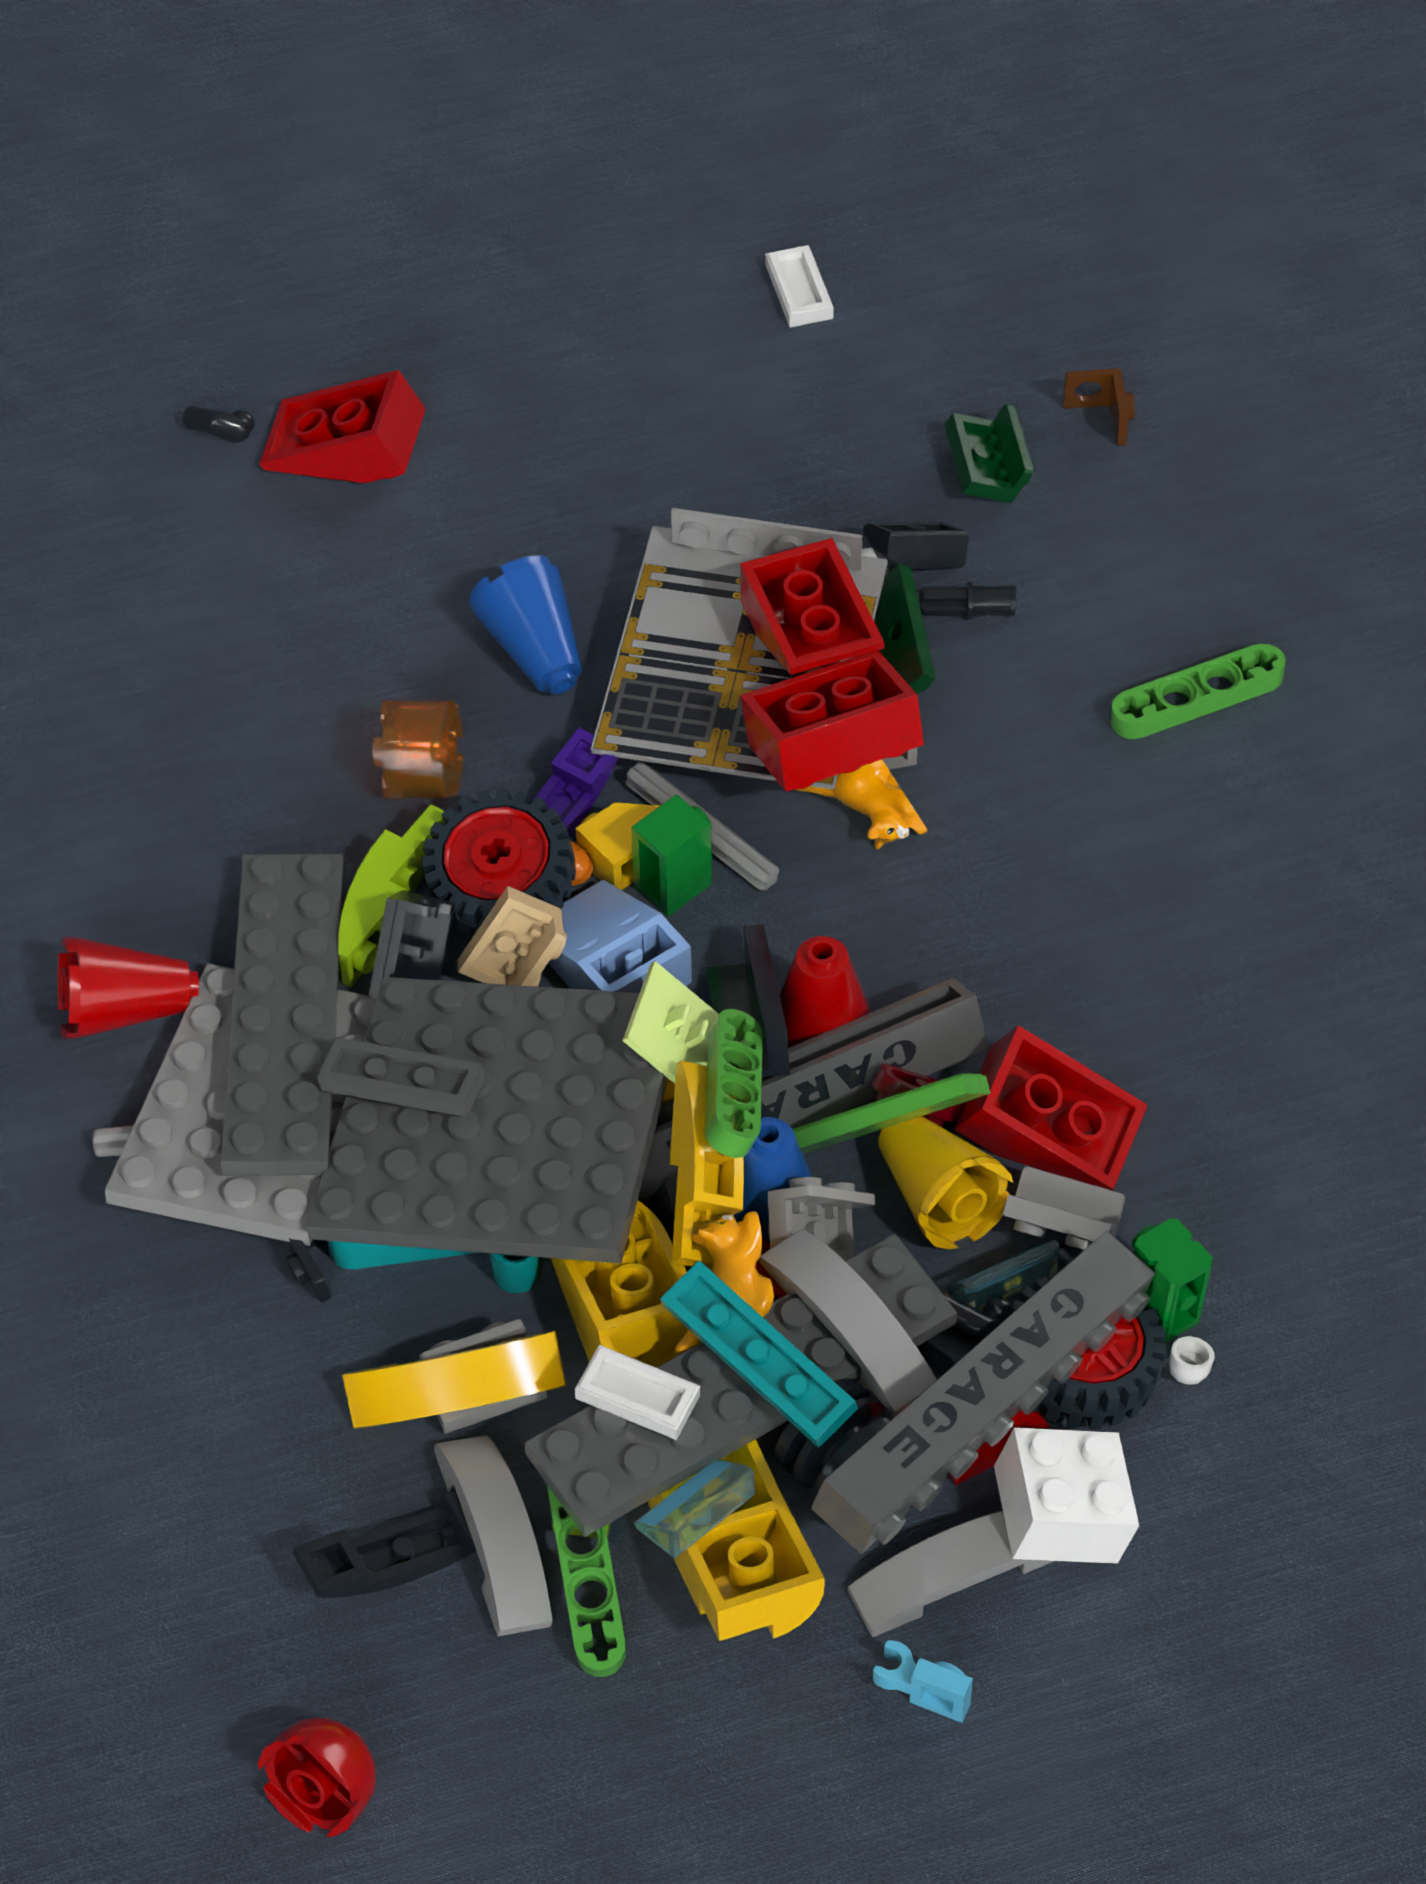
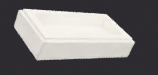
M809 245L765 254L766 268L790 328L833 319L834 308Z
M601 1345L596 1349L575 1388V1399L675 1440L678 1439L700 1397L699 1385Z

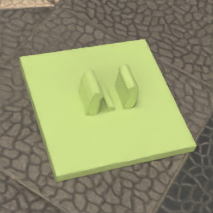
M654 961L648 968L622 1041L675 1084L676 1063L679 1061L707 1066L708 1036L719 1014Z

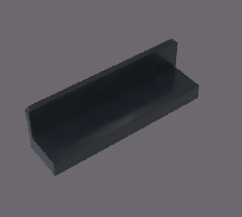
M764 924L743 926L746 963L706 968L712 1009L718 1014L725 1009H736L753 1017L761 1026L763 1033L762 1077L790 1074L787 1027Z

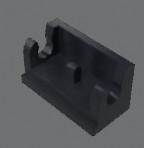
M405 890L387 897L369 997L377 998L383 977L441 980L455 903Z

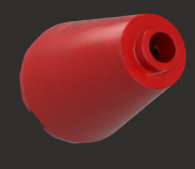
M74 936L61 938L60 943L69 952L58 954L57 968L58 1010H68V1024H60L63 1039L82 1038L184 1013L188 1005H190L191 998L199 996L198 972L189 971L188 962L185 960Z
M816 936L803 942L797 950L779 994L787 1027L788 1048L871 1013L846 947L839 940L828 936Z

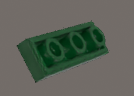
M898 563L884 577L874 621L884 641V649H881L882 655L918 695L920 692L927 690L936 679L935 668L932 663L912 570Z

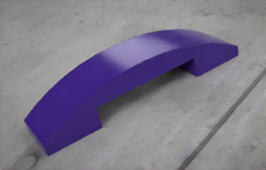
M580 727L551 762L553 774L536 795L546 802L548 809L553 807L559 814L561 822H564L570 838L575 833V828L582 823L597 800L619 758L614 757V755L591 753L594 735Z

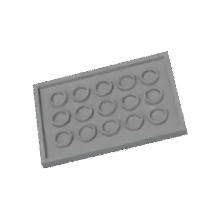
M207 963L199 980V996L192 997L190 1000V1005H188L105 1188L106 1203L290 1242L288 1238L301 1240L304 1245L310 1246L312 1239L309 1237L306 1224L322 1175L222 1176L221 1150L234 969ZM338 990L336 1037L363 1042L376 998ZM333 1093L330 1147L346 1095Z

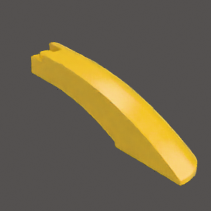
M638 1200L622 1263L551 1258L589 1362L598 1346L601 1345L658 1368L679 1356L675 1354V1348L688 1330L663 1307L660 1300L687 1271L684 1265L672 1263L673 1244L666 1230L655 1214ZM755 1439L720 1459V1461L733 1464L657 1523L700 1615L706 1613L719 1641L766 1626L773 1639L787 1634L812 1615L819 1606L824 1594V1576L792 1516ZM696 1474L647 1501L650 1509L655 1508Z

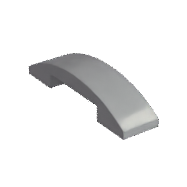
M801 1229L760 1256L759 1263L786 1294L791 1293L794 1295L797 1293L861 1367V1380L894 1417L900 1414L937 1381L918 1348L882 1300L835 1251L813 1234Z
M488 1435L436 1443L434 1452L448 1493L456 1490L485 1574L481 1590L497 1636L551 1627L552 1614L549 1595L534 1532L519 1489L500 1451Z
M1000 1511L950 1528L900 1552L848 1586V1593L872 1637H875L923 1617L924 1605L1017 1566L1025 1574L1054 1561L1013 1559L1004 1512Z

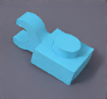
M888 1640L884 1646V1657L898 1662L900 1666L894 1670H887L875 1665L873 1669V1682L883 1689L899 1690L910 1694V1703L963 1723L971 1705L973 1678L966 1676L958 1667L947 1662L939 1661L932 1663L919 1658L916 1664L911 1651L906 1645L898 1641Z

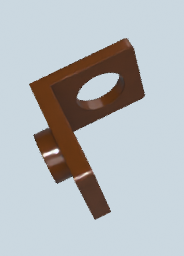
M1121 368L1066 372L1063 397L1064 408L1110 406L1117 446L1126 445L1129 420H1134L1135 405L1133 392H1125ZM1085 382H1095L1101 386L1099 391L1093 395L1081 396L1075 393L1076 387Z

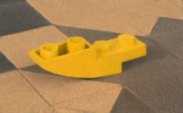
M679 1061L676 1063L669 1164L678 1166L672 1263L693 1267L700 1260L711 1270L713 1261L705 1246L694 1242L693 1235L697 1234L699 1229L707 1228L711 1222L720 1219L723 1215L733 1216L743 1210L744 1160L743 1157L734 1158L718 1152L706 1139L707 1066Z

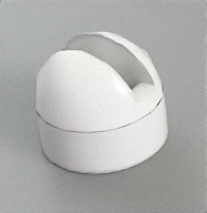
M1186 1336L1177 1339L1172 1345L1168 1358L1171 1375L1178 1382L1187 1385L1200 1383L1210 1373L1215 1357L1212 1347L1197 1337Z

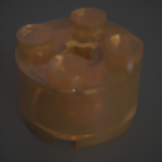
M443 699L383 700L380 712L383 737L374 738L373 761L375 766H383L384 769L382 777L384 798L424 799L456 796L461 785L464 754H457L456 738H463L462 720L457 703Z

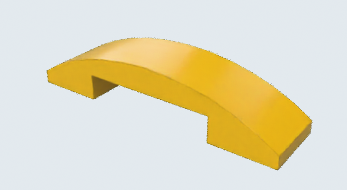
M555 1331L502 1341L500 1344L399 1365L394 1363L342 1375L353 1428L382 1425L473 1408L562 1387L567 1384Z

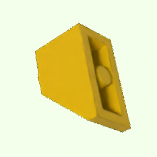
M614 802L601 812L590 814L575 828L576 844L588 852L593 862L592 873L600 881L605 880L620 890L634 883L631 827L661 805Z

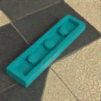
M700 1260L660 1298L664 1308L818 1448L858 1409L856 1401Z

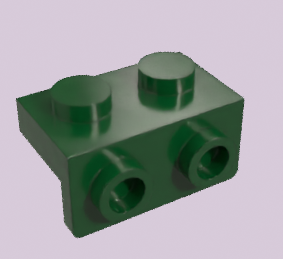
M1004 404L993 421L952 413L944 426L963 494L1013 503L1022 488L1030 482L1033 474V463L1028 454L1023 436V428L1020 425L1015 406Z

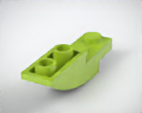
M432 804L429 805L403 837L385 829L370 848L351 883L341 914L338 937V955L342 984L349 988L356 983L363 973L368 974L374 969L387 897L401 890L414 893L421 882L422 875L424 874L422 856H425L423 848L426 838L432 839L430 829L435 821L444 824L442 819L444 811Z

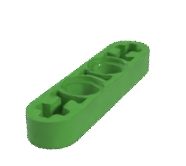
M1255 644L1123 691L1112 702L1111 727L1121 737L1127 739L1143 738L1271 692L1283 682L1286 662L1284 653L1271 644ZM1213 677H1224L1233 685L1228 689L1218 690L1212 688L1207 681ZM1177 692L1186 695L1189 698V702L1177 706L1167 703L1163 697L1169 693Z
M725 1009L720 1012L708 1036L705 1136L709 1144L718 1152L729 1157L740 1158L749 1153L761 1130L763 1033L761 1026L753 1017L736 1009Z
M547 1485L576 1658L579 1666L586 1673L595 1677H607L616 1673L622 1667L626 1659V1643L606 1528L604 1526L595 1531L598 1543L590 1553L581 1555L571 1552L567 1548L566 1539L569 1533L578 1527ZM561 1514L568 1515L565 1519H560ZM587 1581L602 1583L607 1589L605 1602L596 1608L581 1606L575 1599V1593L582 1583ZM609 1616H613L614 1618L613 1622L602 1621L608 1618ZM580 1621L588 1623L583 1627L578 1626ZM602 1621L606 1644H616L617 1648L608 1650V1660L597 1661L594 1653H585V1650L592 1648L594 1644L590 1623Z

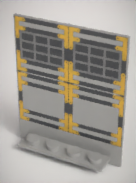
M672 508V528L653 526L651 529L591 745V753L777 781L748 745L740 695L835 663L792 675L787 672L757 637L741 603L740 563L833 538L873 620H875L888 560L863 556L862 535ZM838 775L817 781L811 786L833 790L835 789Z

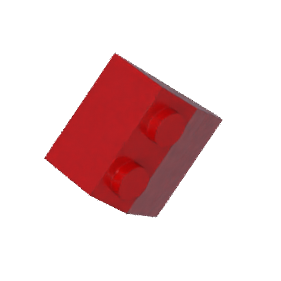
M399 370L282 399L259 464L266 471L359 483L395 478L406 472L426 408Z
M833 538L740 563L741 603L757 637L790 675L884 649V641Z
M1016 1026L990 1046L978 1073L986 1076L991 1094L966 1101V1106L959 1117L955 1130L997 1156L1112 1191L1148 1104L1021 1026Z

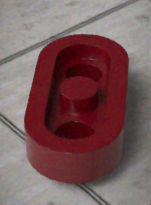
M882 1064L872 1081V1086L878 1091L876 1099L879 1101L937 1082L938 1080L891 1064ZM966 1102L924 1115L923 1117L940 1126L944 1125L945 1121L957 1122L966 1106Z

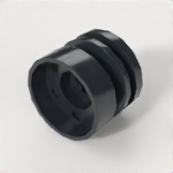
M856 1378L843 1379L836 1382V1384L856 1401L858 1409L819 1448L791 1422L782 1432L776 1445L775 1460L788 1473L793 1474V1479L804 1489L813 1488L814 1501L824 1480L894 1419V1417L885 1418V1407L875 1397H871V1393Z

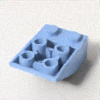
M605 880L596 883L563 903L564 906L561 912L563 930L567 934V939L560 956L554 961L550 959L548 964L570 989L640 993L648 968L654 961L685 986L692 983L691 946L660 912Z

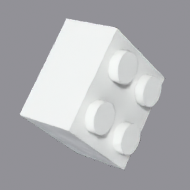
M1014 1428L994 1465L1012 1558L1022 1560L1118 1563L1139 1527L1119 1433Z

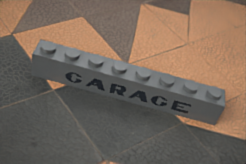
M951 978L788 1048L790 1074L762 1077L761 1118H778L786 1122L792 1129L840 1114L856 1106H864L878 1101L876 1099L878 1091L872 1086V1081L882 1064H891L928 1076L948 1066H959L968 1062L972 1056L989 1049L976 995L955 978ZM674 1097L662 1102L638 1196V1201L644 1203L649 1196L654 1195L664 1181L672 1179L673 1183L676 1182L677 1185L678 1166L669 1165Z
M1106 1230L824 1480L811 1509L860 1554L867 1550L876 1540H879L883 1545L888 1543L905 1524L906 1518L904 1515L915 1507L921 1512L928 1507L942 1490L943 1486L940 1483L949 1474L955 1479L962 1476L977 1459L979 1454L976 1450L982 1444L987 1442L991 1447L996 1445L1010 1430L1014 1423L1011 1418L1020 1410L1026 1415L1030 1414L1046 1397L1049 1391L1046 1387L1054 1379L1061 1384L1064 1383L1082 1363L1083 1358L1080 1356L1084 1351L1090 1348L1093 1352H1098L1112 1338L1117 1330L1114 1325L1120 1319L1124 1318L1127 1322H1131L1140 1314L1150 1300V1297L1145 1292L1156 1273Z

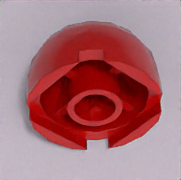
M313 1717L300 1720L289 1726L263 1749L258 1760V1771L265 1765L266 1774L269 1778V1781L263 1786L267 1798L283 1817L297 1828L308 1833L314 1829L313 1823L322 1829L331 1830L325 1837H335L347 1831L361 1816L375 1791L376 1765L368 1746L357 1732L329 1718Z

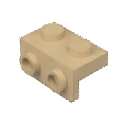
M507 886L458 958V972L482 983L538 987L541 972L550 959L554 961L560 956L566 943L567 934L563 930L561 909Z

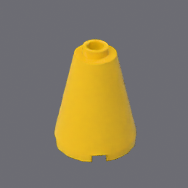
M923 1116L882 1129L878 1138L879 1149L922 1235L935 1247L948 1250L959 1248L954 1243L955 1241L969 1236L974 1242L988 1233L1000 1221L1007 1197L1010 1195L1006 1191L1008 1181L1012 1183L1013 1181L1012 1175L999 1160Z

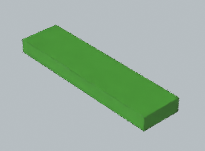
M958 1074L792 1130L802 1153H811L991 1093L986 1076H982V1074Z

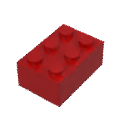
M879 650L740 695L748 745L785 792L810 787L817 781L841 773L854 772L861 766L885 758L899 757L908 750L924 745L918 696Z

